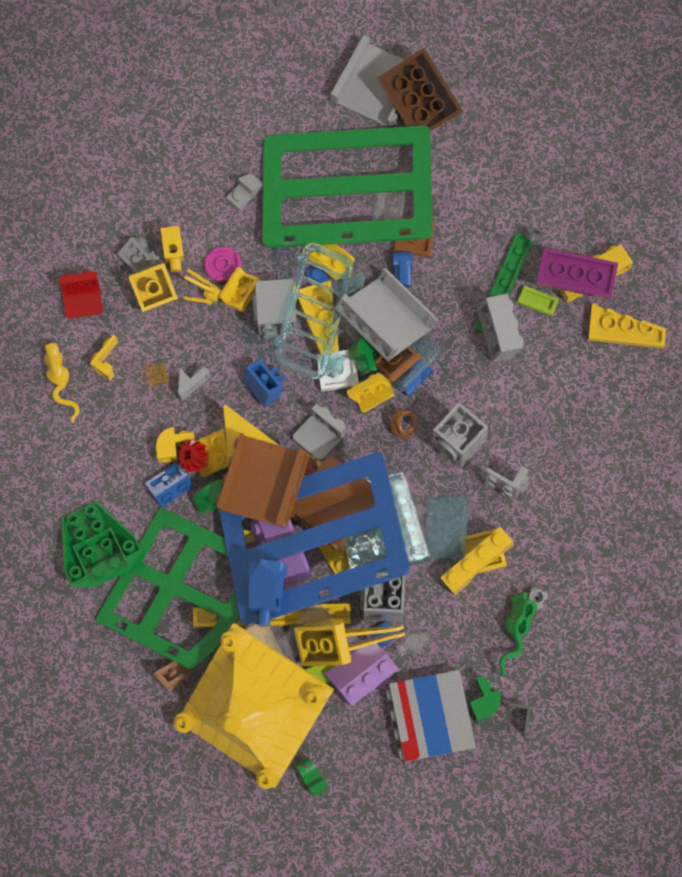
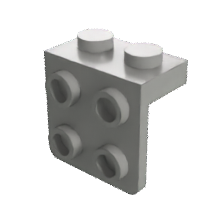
M316 404L312 408L310 418L293 435V440L321 461L345 436L346 427L341 419H335L330 415L331 413L326 407H320Z
M523 466L513 482L485 467L482 480L485 481L484 484L487 487L499 489L504 497L516 499L520 492L524 493L530 477H528L529 470Z

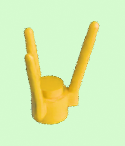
M187 269L188 273L204 284L188 276H184V279L205 289L203 296L206 299L184 296V300L202 302L209 305L212 302L217 303L222 289H219L218 286L213 285L192 270Z

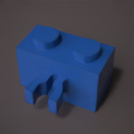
M260 359L245 368L242 381L260 403L266 407L279 400L283 390L281 382L285 380V375L274 376L278 373L279 368L275 367L270 371Z

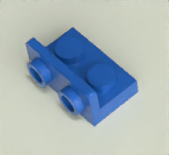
M177 462L145 483L160 507L169 504L193 487L189 477Z

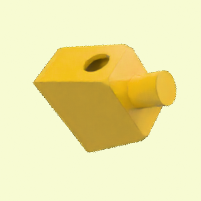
M180 226L161 228L165 261L170 263L171 272L182 271L181 261H185Z

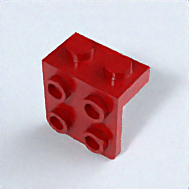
M87 270L81 274L67 273L59 277L67 319L103 313L100 283L96 271Z

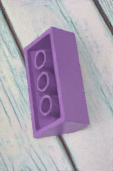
M253 520L250 524L251 532L256 537L258 546L295 534L291 520H289L287 529ZM303 552L278 560L288 565L283 591L303 585L312 576Z

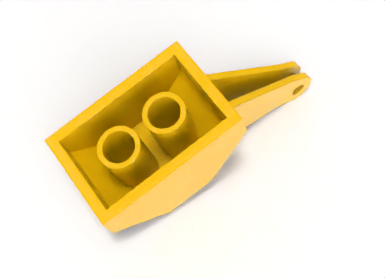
M343 618L327 619L294 627L302 666L345 665L351 662L350 651L405 636V632H396L348 643L347 636L393 632L404 629V626L345 629Z

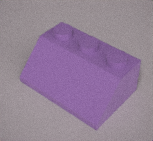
M376 643L355 649L351 652L350 663L335 665L324 674L349 706H353L396 672L398 668L387 653Z

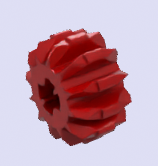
M186 440L185 444H180L181 451H177L179 457L176 460L180 462L179 466L181 468H184L187 472H198L201 468L206 467L205 461H209L206 455L210 452L206 450L207 446L199 440Z

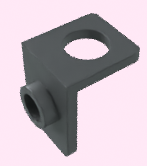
M508 703L507 709L526 712L523 735L526 736L528 727H532L533 715H530L531 706Z

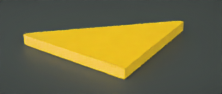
M226 404L223 406L229 459L234 454V443L236 438H239L240 433L253 439L278 445Z

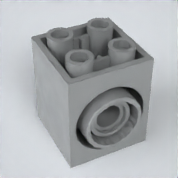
M293 279L255 281L256 294L253 295L254 320L258 321L259 336L271 339L274 338V335L292 337L293 334H297Z
M459 402L433 429L432 444L461 468L486 441L488 426Z
M376 573L377 578L388 575V573ZM406 575L361 590L360 610L364 611V620L403 622Z

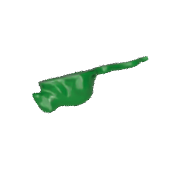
M527 592L518 593L510 598L512 609L505 619L504 627L516 641V647L514 651L507 652L500 657L501 677H504L506 673L504 668L505 661L519 656L523 651L522 637L528 633L532 617L537 610V604L527 599Z

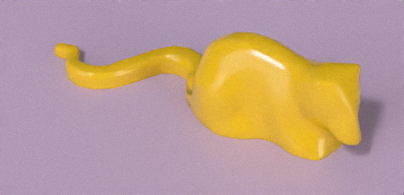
M55 342L45 345L44 363L48 368L46 372L47 379L51 383L56 384L52 397L55 402L74 408L75 412L70 419L72 423H75L74 418L79 414V406L73 401L59 397V391L65 388L69 380V371L63 365V356L59 352L58 344Z

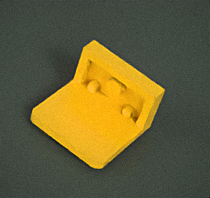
M221 429L199 439L201 443L207 446L206 450L210 452L206 455V458L209 459V461H205L206 467L200 470L202 477H207L225 468H229L226 429Z

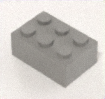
M508 294L488 297L478 307L477 312L491 361L493 363L514 358L523 348L524 341L522 335H519L518 320L513 314V302L509 299Z

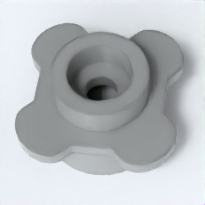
M532 587L527 599L534 601L537 604V610L543 608L544 600L548 599V594L537 587Z

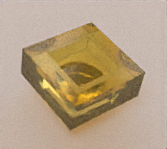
M165 363L146 368L151 387L170 382Z

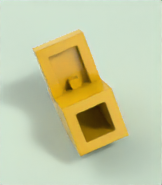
M174 427L163 431L156 443L158 462L178 461L176 460L178 458L177 447L180 444H185L186 440H195L194 432L180 431L179 434H175Z

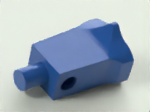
M259 559L246 564V571L249 577V609L258 614V626L269 627L270 614L280 613L283 584L288 572V565L282 561Z

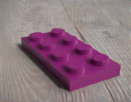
M544 248L536 285L611 300L618 263Z

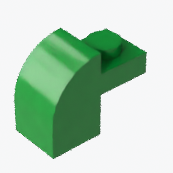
M361 337L350 346L348 352L349 360L356 359L361 377L368 376L377 370L373 356L379 352L364 337Z
M222 479L208 484L193 497L201 514L217 509L216 499L223 489Z
M484 675L476 678V684L482 697L469 703L476 723L491 718L497 712L501 700L499 690L491 693V690H493L492 684L489 679H485Z

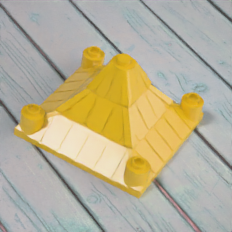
M233 623L230 629L222 635L220 647L185 708L175 717L174 726L181 733H187L191 730L257 775L256 781L261 788H275L334 689L236 623Z

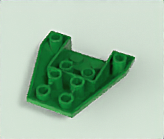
M97 501L62 517L64 572L71 587L95 588L130 571L143 553L136 537Z

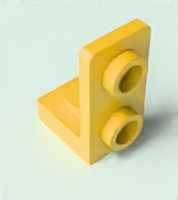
M115 335L104 341L103 348L99 353L96 352L92 356L90 363L93 370L109 381L115 376L112 370L113 367L107 362H103V360L118 343Z

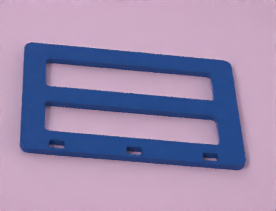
M372 453L303 477L296 500L368 476L375 506L361 512L247 549L242 527V520L246 517L220 510L240 619L245 626L254 622L258 624V614L249 609V577L246 571V564L249 562H255L259 559L278 561L376 527H381L387 553L386 557L283 591L280 613H271L270 620L408 574L410 564L385 458L381 453ZM387 570L388 575L377 578L376 573ZM329 589V595L320 597L319 592Z

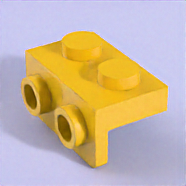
M237 267L222 289L219 298L229 308L244 312L256 293L255 281H261V279L246 274L242 268Z
M380 373L369 376L367 380L357 383L347 390L349 398L359 404L360 410L363 413L395 395L389 379Z

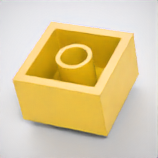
M164 262L129 275L142 312L178 299Z

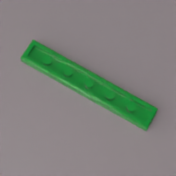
M516 232L488 297L503 294L510 296L533 241L525 238L524 234ZM478 319L474 330L483 333L480 319Z

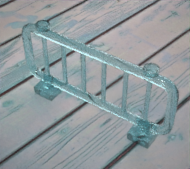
M309 243L304 247L302 253L298 252L295 257V262L299 264L280 335L274 336L272 345L276 347V360L283 367L312 379H320L325 373L326 376L334 378L341 373L345 358L344 355L339 353L330 358L341 314L334 307L299 293L302 280H305L339 295L337 306L341 297L346 295L347 292L354 295L362 290L366 273L358 271L352 275V262L345 255L320 244ZM310 251H317L342 262L346 267L345 274L342 275L308 260ZM308 263L342 278L340 292L305 277L306 264ZM298 296L334 311L332 323L328 324L296 310L295 305ZM293 313L330 328L327 341L290 326ZM292 330L326 345L323 357L321 358L286 343L288 331ZM284 346L321 361L319 371L315 372L286 360L283 357Z

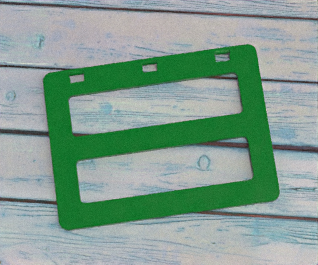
M427 126L269 135L264 139L262 240L267 248L425 240L432 236L431 133ZM402 145L413 146V171L411 173L293 180L282 179V154L285 152ZM408 191L414 193V217L412 219L292 226L281 225L282 200L286 198ZM411 230V235H400V231ZM353 233V238H342V234ZM284 237H295V241L284 242Z

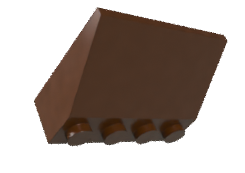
M425 48L377 78L407 127L427 126L431 132L464 111Z

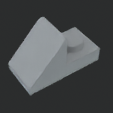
M252 173L238 179L239 185L226 197V200L238 210H241L263 188V183Z
M205 366L201 370L197 369L191 375V378L180 369L178 395L181 401L185 400L211 377L210 372Z

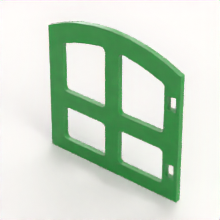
M160 507L139 543L143 553L131 570L120 576L95 621L193 671L220 647L222 635L230 629L233 623H237L240 618L235 589H233L229 602L224 604L183 583L186 574L203 546H207L228 557L225 538ZM163 527L171 528L189 538L169 574H164L144 564L145 557ZM134 577H140L160 587L157 596L139 625H135L114 613ZM175 596L219 617V620L208 634L190 651L154 634V630ZM119 620L127 624L125 630L115 626ZM170 647L179 651L177 657L167 652Z

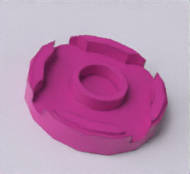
M218 247L213 249L206 257L204 267L207 275L212 280L218 283H227L237 267L241 268L242 262L239 254L231 248Z

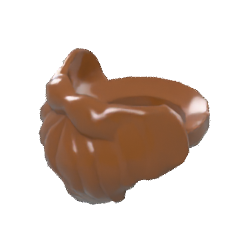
M398 409L390 419V430L400 439L412 438L413 434L411 433L417 427L415 414L404 409ZM404 415H408L412 421L411 427L408 430L401 428V418Z

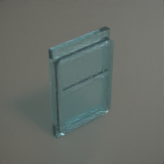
M423 337L410 345V348L419 353L421 359L394 382L390 381L391 386L403 392L444 351L441 346Z
M430 497L426 558L463 559L465 557L468 497Z

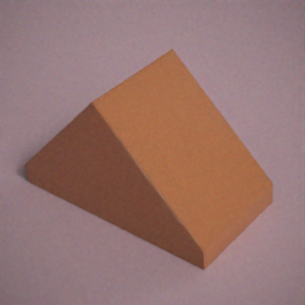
M173 661L156 671L154 676L170 693L192 672L190 669Z

